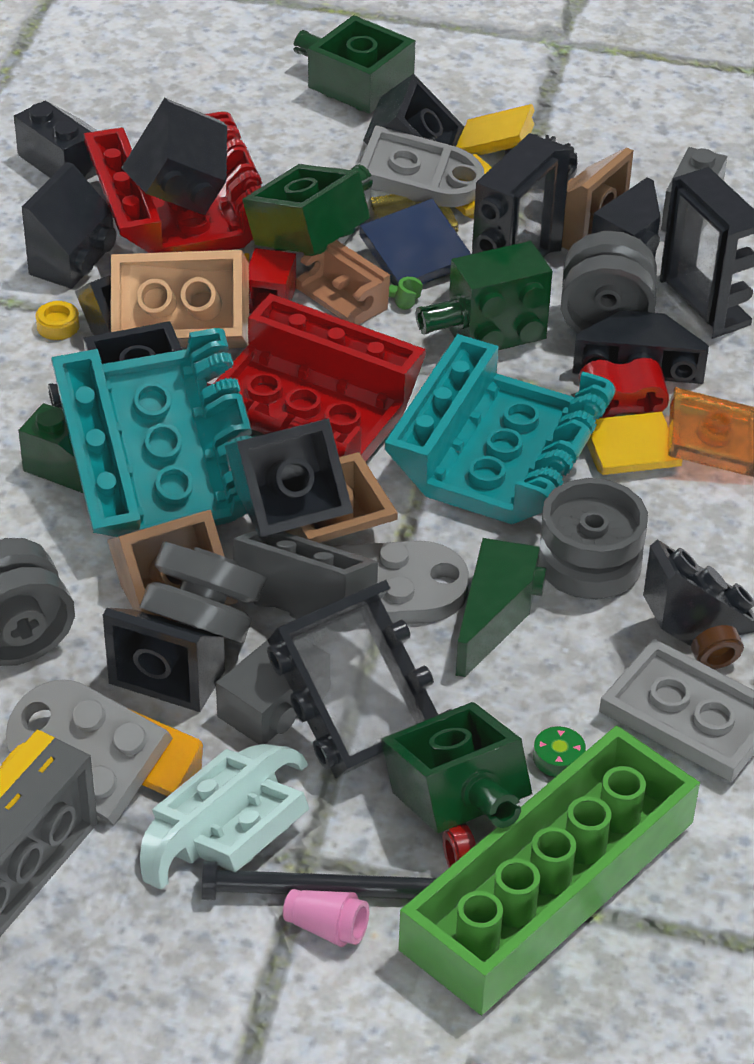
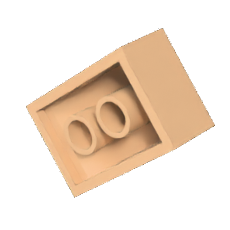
M242 250L111 254V332L170 321L181 347L187 348L190 332L212 328H221L225 331L229 348H246L248 346L249 263Z

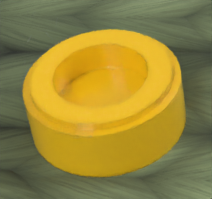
M52 301L42 305L36 311L37 331L44 338L50 340L67 339L75 335L80 328L78 309L71 303Z

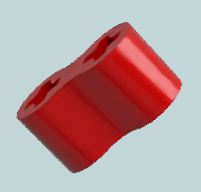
M651 358L635 359L626 364H614L607 360H596L586 364L580 371L579 381L581 373L587 372L606 378L615 386V395L600 418L614 417L622 413L644 414L663 412L669 404V394L661 366Z

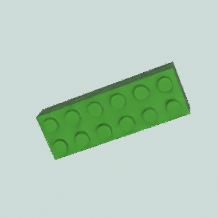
M616 725L523 804L520 816L514 824L505 828L496 827L400 909L398 950L482 1016L693 823L700 782Z

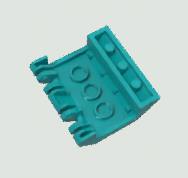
M212 328L190 332L188 346L185 350L107 364L101 363L98 349L51 357L93 533L118 537L210 509L215 526L231 523L247 514L236 492L225 445L253 438L250 436L252 430L243 397L239 394L241 390L238 379H220L215 384L207 386V382L225 373L226 370H229L234 365L231 354L228 353L229 346L223 329Z
M457 334L385 441L384 449L425 497L513 525L543 513L544 501L553 489L563 484V475L566 476L567 473H570L597 425L595 424L596 419L599 420L603 416L616 392L615 386L606 378L582 372L579 391L573 397L497 374L499 346Z

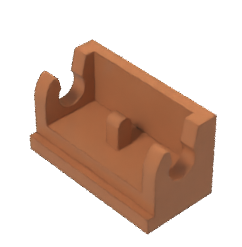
M338 240L328 245V249L322 254L315 256L304 255L301 258L300 262L306 266L312 265L314 262L315 264L309 272H304L296 278V289L339 318L360 325L388 309L390 274Z

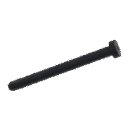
M203 861L202 900H216V892L288 895L292 889L300 891L354 892L358 897L413 899L437 878L237 871L235 873L230 870H217V862Z

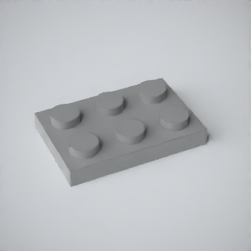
M653 639L601 697L599 712L729 782L736 778L754 755V690L656 639Z

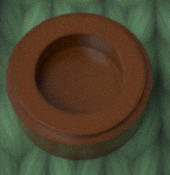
M720 625L700 633L693 640L691 650L695 660L716 670L735 662L741 656L744 645L735 627Z

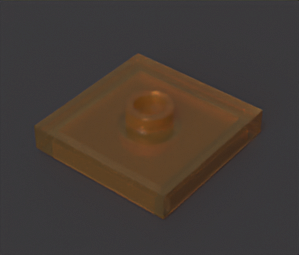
M675 387L670 398L668 456L754 477V407Z

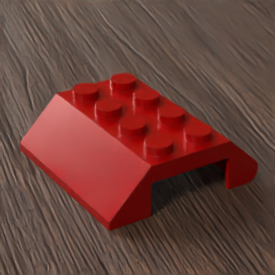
M221 111L205 114L227 125V180L206 215L148 195L122 169L123 164L132 151L123 127L84 133L85 144L119 234L148 253L235 250L245 248L253 240L242 199L261 188L263 183L245 143L240 140V132L230 113Z
M270 293L248 317V346L233 361L234 365L232 368L226 370L216 381L225 378L238 379L241 390L239 394L243 397L251 429L263 434H269L329 418L339 458L359 452L366 462L403 416L425 359L426 349Z

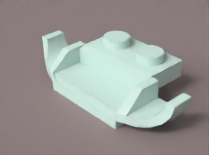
M271 744L251 746L238 753L229 749L221 752L152 809L155 818L146 830L141 843L140 867L143 881L158 889L164 888L169 883L168 870L174 857L191 864L200 857L207 861L217 862V865L235 873L241 867L248 864L255 855L277 836L285 832L291 824L309 810L304 792L278 783L275 772L283 765L302 771L308 766L304 756L290 747Z

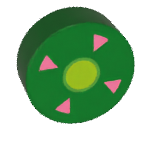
M555 726L544 729L535 738L533 761L541 772L556 777L586 751L585 741L579 733L567 727Z

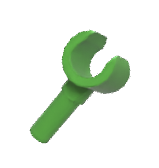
M403 277L399 280L398 286L389 285V297L395 298V304L399 308L408 310L414 306L415 300L421 296L423 284L415 277Z

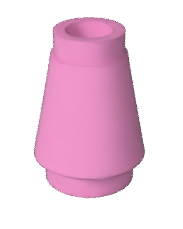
M292 889L284 902L283 918L286 922L294 923V925L339 947H344L347 943L357 945L362 940L369 921V905L367 901L359 900L354 892L300 891Z

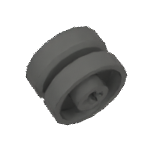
M601 231L589 234L574 243L564 257L560 310L566 324L576 333H579L621 310L655 313L657 264L652 251L640 239L624 232Z
M584 478L572 480L553 489L544 501L538 565L539 567L547 568L546 580L557 590L571 596L595 600L614 597L630 589L641 575L647 532L648 511L642 499L628 487L606 479Z
M26 538L0 539V666H16L39 659L56 648L71 629L75 619L74 601L65 584L59 578L52 559L40 544Z
M162 542L155 567L160 573L181 580L180 588L160 582L150 583L146 587L139 608L244 644L252 619L246 612L225 605L226 598L230 597L245 603L259 601L267 577L240 567L237 561L197 547H194V550L169 542Z

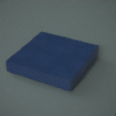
M433 199L362 224L359 229L360 237L380 267L390 274V281L395 286H398L400 279L407 276L415 277L422 284L448 275L451 270V259L471 254Z

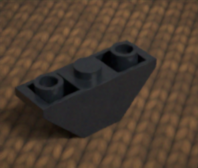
M621 310L576 334L572 373L580 374L581 369L586 364L596 360H607L614 364H626L635 359L651 358L661 366L665 381L703 384L709 345L664 313Z
M658 539L650 545L643 596L663 631L691 646L693 640L700 633L715 626H733L737 629L739 635L754 632V613L751 609L754 607V600L741 585L735 583L731 586L711 566L702 568L697 565L691 555L682 548H678L675 551Z

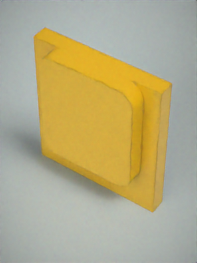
M529 104L468 119L456 147L470 154L477 153L478 155L514 148L532 132L534 127L532 116L535 111L533 105Z
M662 412L596 419L595 424L597 425L587 442V447L597 471L602 475L682 466L683 459Z

